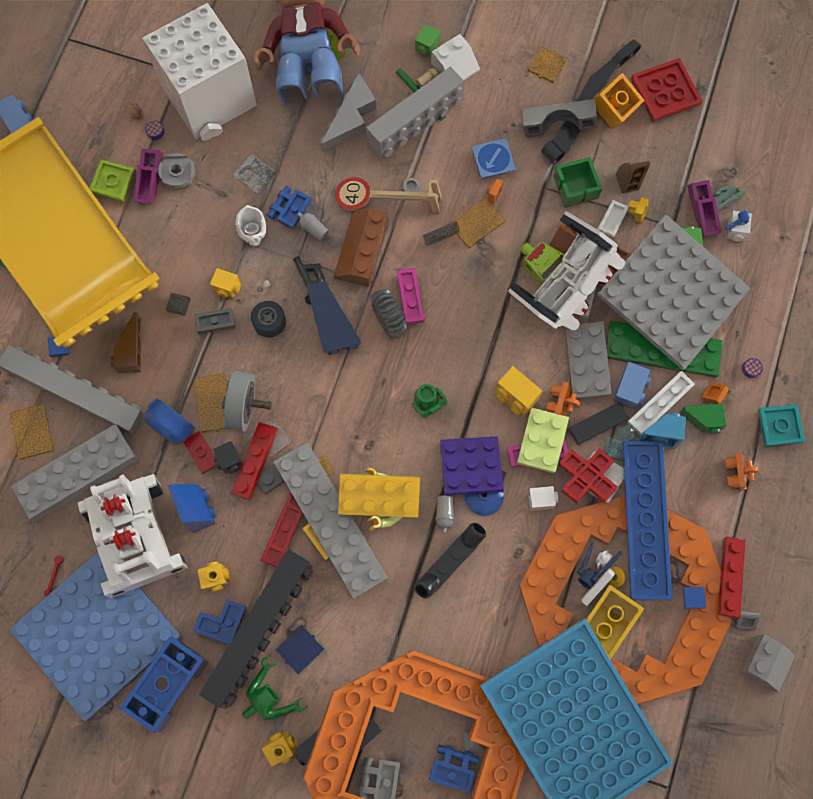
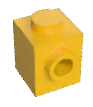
M217 268L210 286L212 291L216 292L219 296L234 298L235 293H238L241 288V283L238 275Z

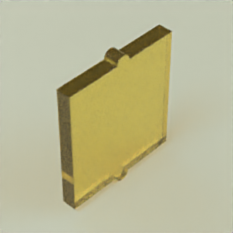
M541 46L529 66L528 72L539 76V79L543 78L554 83L567 58L556 53L555 50L552 51Z

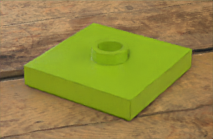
M101 159L89 189L93 195L124 203L136 170L135 168Z

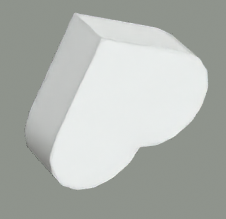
M207 123L200 130L199 135L201 140L206 141L220 135L223 129L220 124Z

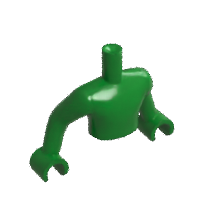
M271 655L263 657L261 661L263 667L246 692V697L252 705L242 713L245 719L250 718L257 712L263 720H270L293 711L302 712L308 708V705L303 708L299 706L300 700L303 699L300 698L291 705L272 710L279 702L277 694L268 684L257 689L269 669L276 665V662H273L271 665L267 663V659Z

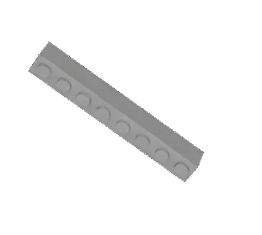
M8 345L0 358V368L111 425L116 424L121 430L131 435L135 434L145 417L140 411L141 407L134 403L128 405L124 403L125 400L120 396L114 395L112 397L108 395V391L98 386L96 389L86 379L78 380L75 378L76 375L70 371L65 370V372L58 370L59 367L51 362L46 364L42 362L43 359L35 354L30 356L26 354L27 351L19 346L14 348Z

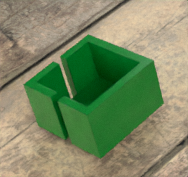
M591 157L555 167L553 178L558 190H560L559 194L564 208L580 204L581 200L584 203L599 199L602 186Z

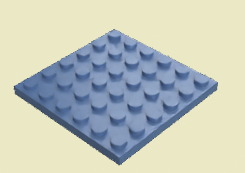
M98 552L9 629L84 722L91 719L151 664L169 637L176 639L182 637L140 587L113 598L104 595L101 583L108 581Z

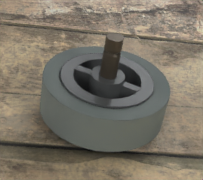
M235 371L231 379L228 380L227 394L222 401L226 429L245 432L250 423L253 407L271 409L272 402L254 400L255 376L252 373Z

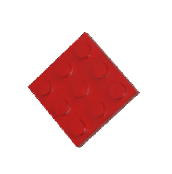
M680 58L631 76L637 92L645 100L643 104L652 122L700 106L703 102Z

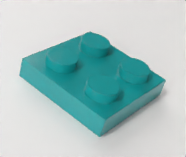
M798 404L758 409L765 447L805 442Z

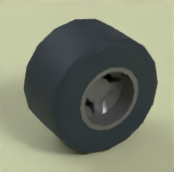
M260 302L251 312L253 327L263 337L279 335L286 325L284 311L276 302Z

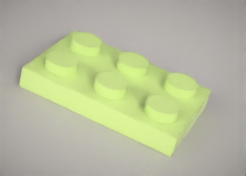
M531 407L517 464L555 474L569 417Z

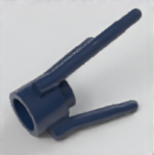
M590 543L583 563L577 571L580 575L577 579L578 582L586 589H591L598 578L623 554L622 551L618 552L602 569L596 572L592 568L585 569L594 547V543Z

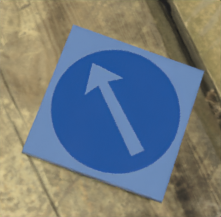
M506 138L472 146L481 179L516 171Z

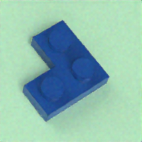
M227 600L220 618L200 612L193 631L230 645L238 631L247 607Z

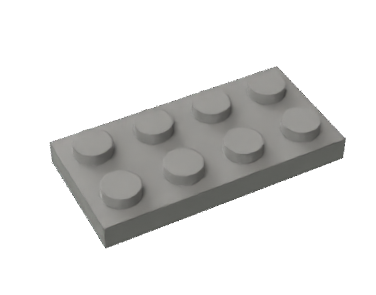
M604 322L580 324L576 330L566 327L572 393L577 394L576 400L612 396Z

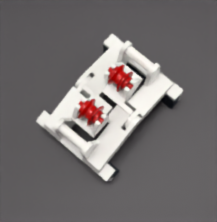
M124 474L120 475L118 479L100 486H91L90 489L93 496L78 502L80 513L91 525L93 538L108 581L101 583L105 596L113 598L188 569L185 559L181 554L178 553L171 557L169 555L152 503L153 498L163 495L161 484L154 474L133 481H129ZM142 539L146 552H143V555L124 562V558L143 551ZM143 563H147L149 565L148 567L142 568L140 570L128 574V569H131Z

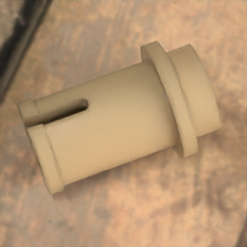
M428 68L425 74L415 80L416 84L421 88L438 76V73L434 68Z

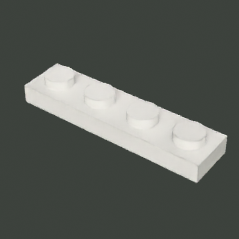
M682 371L679 372L627 423L641 436L647 428L658 421L679 401L695 383Z

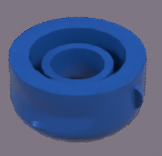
M158 398L148 405V409L145 412L146 423L171 443H183L191 436L195 429L191 423Z

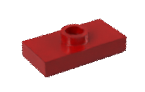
M200 431L184 441L185 446L202 474L216 467L214 462L216 457Z

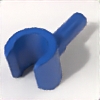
M745 210L738 213L739 219L726 226L725 229L728 231L737 225L747 224L750 218L748 211Z

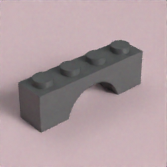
M595 99L523 108L526 137L544 135L546 129L557 121H570L579 130L598 128Z

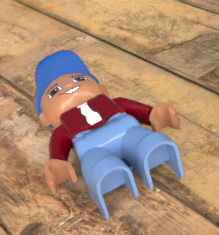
M275 0L283 7L282 15L277 16L271 22L263 47L254 53V64L257 70L260 71L267 61H270L273 68H277V62L273 54L281 41V59L277 69L276 91L283 105H286L285 89L298 87L304 98L308 99L305 73H311L312 89L317 98L320 97L319 84L334 82L340 95L344 96L342 72L330 44L328 29L339 40L338 52L340 57H345L344 51L347 48H352L353 53L358 56L360 55V47L355 37L349 34L340 16L333 9L322 8L326 0Z

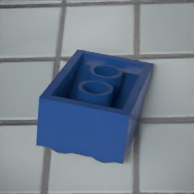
M171 484L168 486L180 519L189 530L195 533L215 524L213 518L216 517L213 507L208 506L206 500H209V496L205 488L202 489L198 484Z

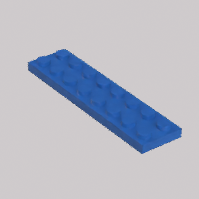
M623 441L630 599L672 600L663 441Z

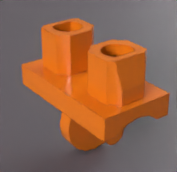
M569 382L552 386L551 395L552 397H557L558 402L549 401L546 407L547 412L565 416L566 411L572 413L573 408L580 406V402L576 400L577 394L572 393Z
M737 452L735 453L736 456L725 458L726 469H737L738 475L727 476L729 488H740L743 491L747 490L745 474H748L749 481L755 480L754 473L759 472V467H753L752 460L746 461L747 467L744 468L742 453Z

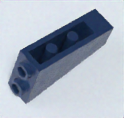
M324 281L308 285L307 290L324 353L328 352V355L339 353L341 348L346 347L347 350L358 348L357 344L361 343L360 338L327 283Z

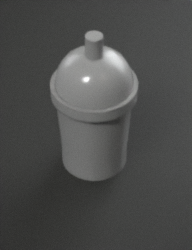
M300 212L297 214L300 217L299 223L302 229L319 241L328 233L329 230L315 215L310 213L302 215Z
M451 496L437 497L435 521L438 527L443 529V534L447 533V529L455 521L453 497Z

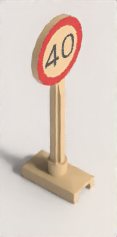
M351 177L343 180L335 191V199L338 205L348 211H356L363 208L370 199H395L429 202L432 212L440 213L437 200H442L437 180L429 181L428 191L370 190L368 183L362 178Z

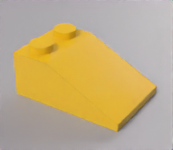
M611 585L608 586L586 619L610 660L645 609Z

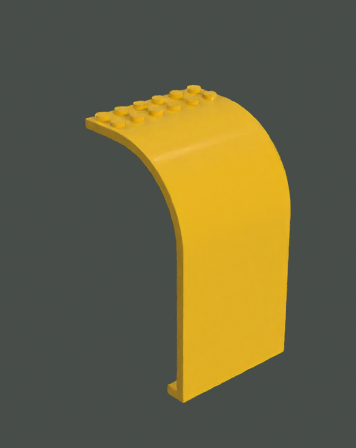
M39 117L0 140V259L55 336L53 340L56 345L67 348L76 342L74 338L81 335L84 337L92 331L91 327L95 324L100 326L108 321L109 318L107 316L113 312L118 314L125 309L124 305L131 301L133 304L141 299V294L146 290L151 292L156 289L160 278L156 272L152 274L140 260Z

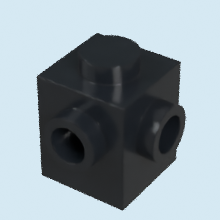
M231 441L213 449L217 459H214L218 470L222 469L225 474H232L240 470L239 467L242 466V461Z

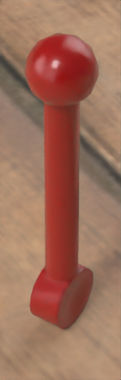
M61 556L54 558L55 566L48 588L44 591L46 597L52 592L51 589L59 564L63 562Z

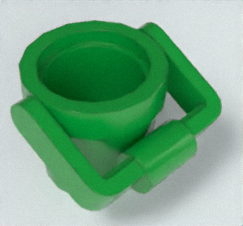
M423 384L416 390L412 406L422 418H426L445 406L447 399L438 388H434L430 384Z

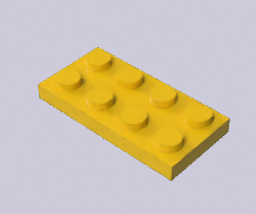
M340 473L338 514L418 518L420 477Z

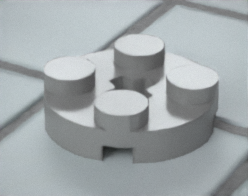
M172 153L166 156L167 158L163 162L161 161L158 166V174L164 185L173 189L189 187L195 177L193 162L182 153ZM176 168H179L181 171L178 174L172 173Z

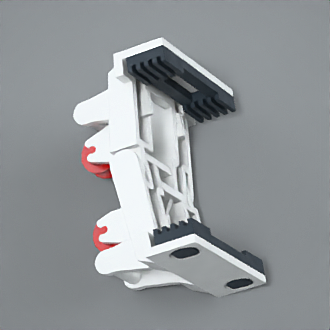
M566 211L560 221L578 235L564 255L562 264L557 266L534 295L515 282L508 292L555 329L563 325L571 330H576L580 323L571 314L573 313L577 317L585 315L589 309V304L585 300L586 296L593 292L597 283L606 284L613 277V270L608 265L619 270L624 267L625 261L616 252L618 244L601 231ZM565 288H567V289L564 291V293L555 301V299L562 293V291H563Z

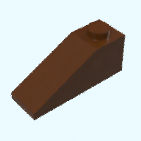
M650 161L632 164L624 163L619 166L616 177L622 194L640 189L649 169Z
M133 312L114 348V356H111V366L118 373L141 372V317L137 312Z

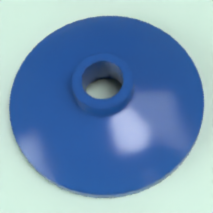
M488 493L487 498H483L481 494L465 495V502L468 508L475 514L482 516L491 515L498 511L504 499L503 493Z

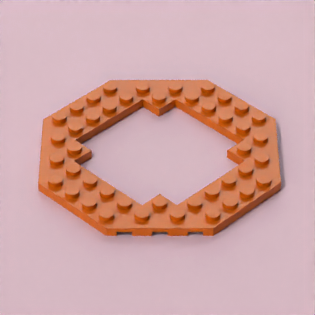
M625 495L612 499L609 504L600 502L558 514L554 517L519 584L538 647L566 630L573 616L571 612L556 605V602L589 537L592 536L608 545L617 528L627 533ZM667 510L670 557L687 565L679 584L685 587H705L706 608L689 609L664 663L645 654L636 672L611 658V662L637 704L702 685L733 619L718 615L721 570L707 531Z
M410 651L332 691L303 779L312 799H364L345 792L373 707L375 706L394 713L400 692L474 719L468 740L487 747L471 799H516L526 763L479 686L489 678L422 653Z

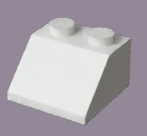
M461 34L432 51L431 64L439 74L451 66L463 80H466L480 71L471 46Z

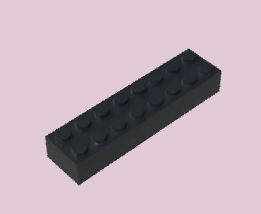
M288 549L199 694L201 697L219 708L227 709L228 706L232 707L238 697L235 695L239 688H243L249 679L247 674L250 669L254 670L259 663V654L261 651H266L270 644V636L272 633L276 634L281 626L279 621L283 615L286 617L292 608L290 603L293 598L297 599L303 589L301 585L304 580L308 581L313 573L311 570L312 565L308 560Z

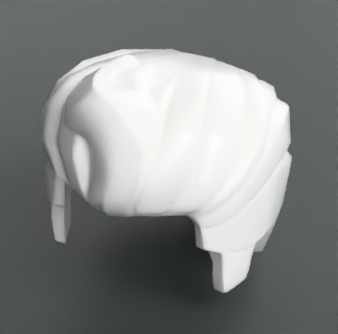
M246 205L237 214L236 229L239 237L245 240V242H249L251 246H258L262 238L265 237L266 222L259 209Z

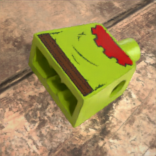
M527 242L520 249L527 256L524 259L523 267L540 287L557 266L563 262L564 254L544 242H540L535 248Z

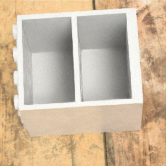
M208 3L142 38L161 88L195 139L200 138L199 132L207 123L223 125L257 106L246 58Z

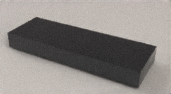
M620 402L569 427V431L577 445H580L627 421L629 417Z

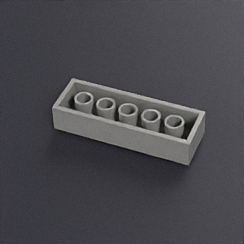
M451 66L367 126V146L380 160L392 155L395 149L403 147L410 138L418 136L425 127L433 125L439 116L444 117L451 108L457 107L462 103L464 80Z
M115 424L13 484L11 487L28 518L38 523L91 491V486L95 485L97 487L140 460L122 430Z

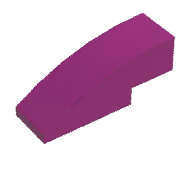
M141 149L140 165L137 167L134 202L153 204L159 182L158 166L163 158V152L160 150Z
M710 180L687 185L694 215L699 228H701L702 236L721 234L716 198L712 197Z

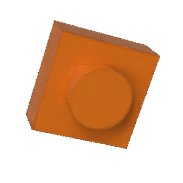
M496 179L494 184H490L487 190V194H489L488 202L492 204L496 202L502 191L504 181Z
M710 382L701 398L705 402L721 404L729 388L723 384Z

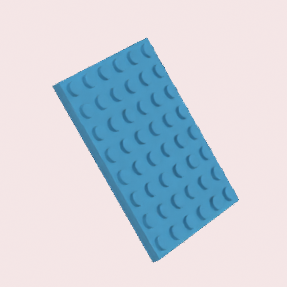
M585 618L479 685L547 799H622L673 765Z

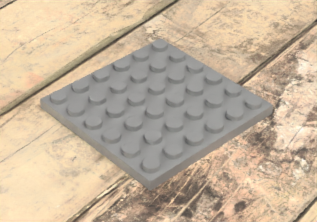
M665 215L628 257L624 267L616 271L613 277L598 292L597 296L679 368L684 370L750 290V287L669 216Z

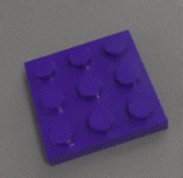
M498 436L440 440L444 496L503 493L504 486Z

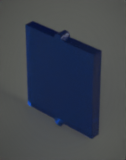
M302 625L276 649L285 660V664H289L298 675L324 650L315 640V636L311 635Z

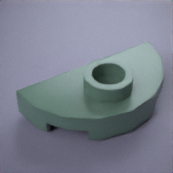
M724 186L719 188L713 196L716 198L718 212L742 197L745 192L739 187Z

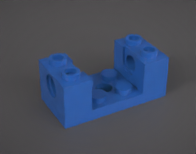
M169 637L120 709L153 733L161 732L173 715L170 713V710L192 678L197 679L209 661L178 639ZM161 678H166L168 681V686L165 690H160L157 687V682Z

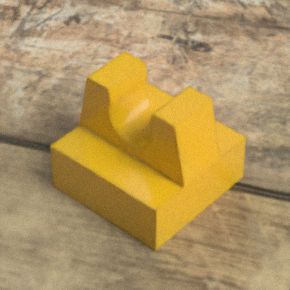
M642 197L640 202L630 201L628 214L635 216V222L642 223L648 210L649 199Z

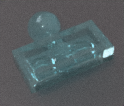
M623 425L619 429V435L622 440L607 437L604 452L614 460L623 461L622 442L630 441L635 433L633 427Z

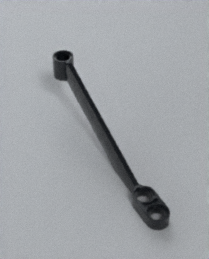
M633 39L619 50L609 62L589 78L577 101L591 100L606 86L615 68L621 67L640 50L641 44ZM565 121L556 138L546 143L541 153L553 164L558 163L570 150L580 132L579 128L574 123Z

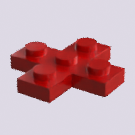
M600 448L588 461L583 459L574 450H571L559 462V466L572 476V479L562 488L561 492L576 504L588 491L605 503L618 488L617 485L603 475L615 460Z

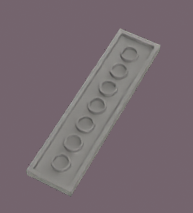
M308 442L273 461L353 599L388 578L352 516L338 514L339 494Z

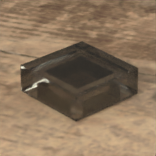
M171 293L166 311L185 316L190 298Z

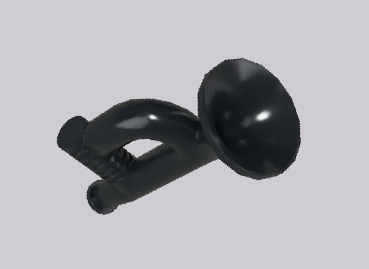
M299 256L293 259L306 287L325 281L320 263L303 265ZM307 271H314L317 280L312 281ZM309 294L305 297L307 304H311Z

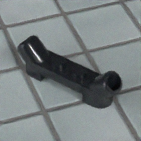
M471 523L414 584V590L418 596L423 599L430 598L477 549L486 537V531L480 524Z

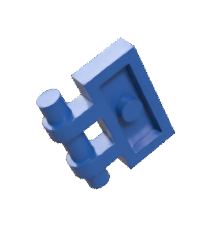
M285 186L278 193L275 203L270 205L267 216L273 219L276 214H279L278 222L294 230L300 220L297 214L299 212L302 215L312 202V198L298 190H295L291 195L289 193L292 189L289 186ZM288 201L285 207L282 208L281 205L283 204V202Z
M438 745L436 753L444 755L443 761L434 759L429 780L470 793L475 771L467 768L469 763L477 765L479 757L471 755V752L466 750L465 752L455 750L450 745H447V747ZM450 758L462 760L461 767L450 764Z

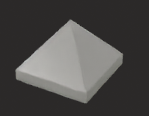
M741 611L735 628L756 630L760 613Z
M464 731L465 750L471 753L485 752L486 747L468 740L470 731Z

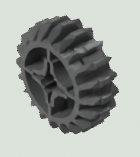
M384 288L370 295L373 311L387 336L393 339L407 332L404 316L390 291Z

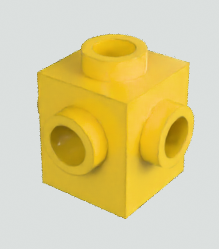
M211 562L206 564L207 567L197 569L202 590L218 592L224 590V586H228L227 580L230 579L228 567L225 568L223 564Z
M278 731L269 737V740L265 742L261 749L271 767L280 762L285 764L294 758L293 755L296 752L297 742L288 731L283 733Z

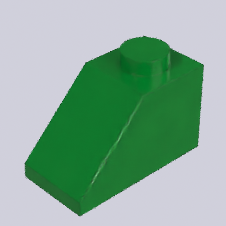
M723 404L684 406L680 411L681 416L686 417V420L701 432L718 434L726 427Z

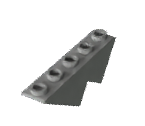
M360 74L352 79L349 92L344 94L341 107H337L334 120L329 122L326 135H323L320 139L319 145L322 146L323 152L366 132L365 122L361 116L376 109V99Z

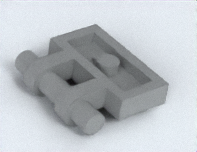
M365 757L364 765L361 767L363 775L361 785L358 787L359 797L367 799L368 794H374V799H395L400 762L379 759V766L376 768L372 767L373 758ZM371 774L377 775L375 787L369 786Z

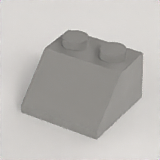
M765 634L758 635L742 667L741 673L779 692L795 655L777 640Z

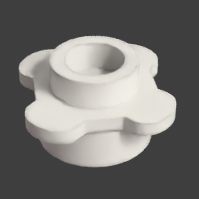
M609 550L599 553L596 559L598 570L603 568L613 558V555L609 554Z

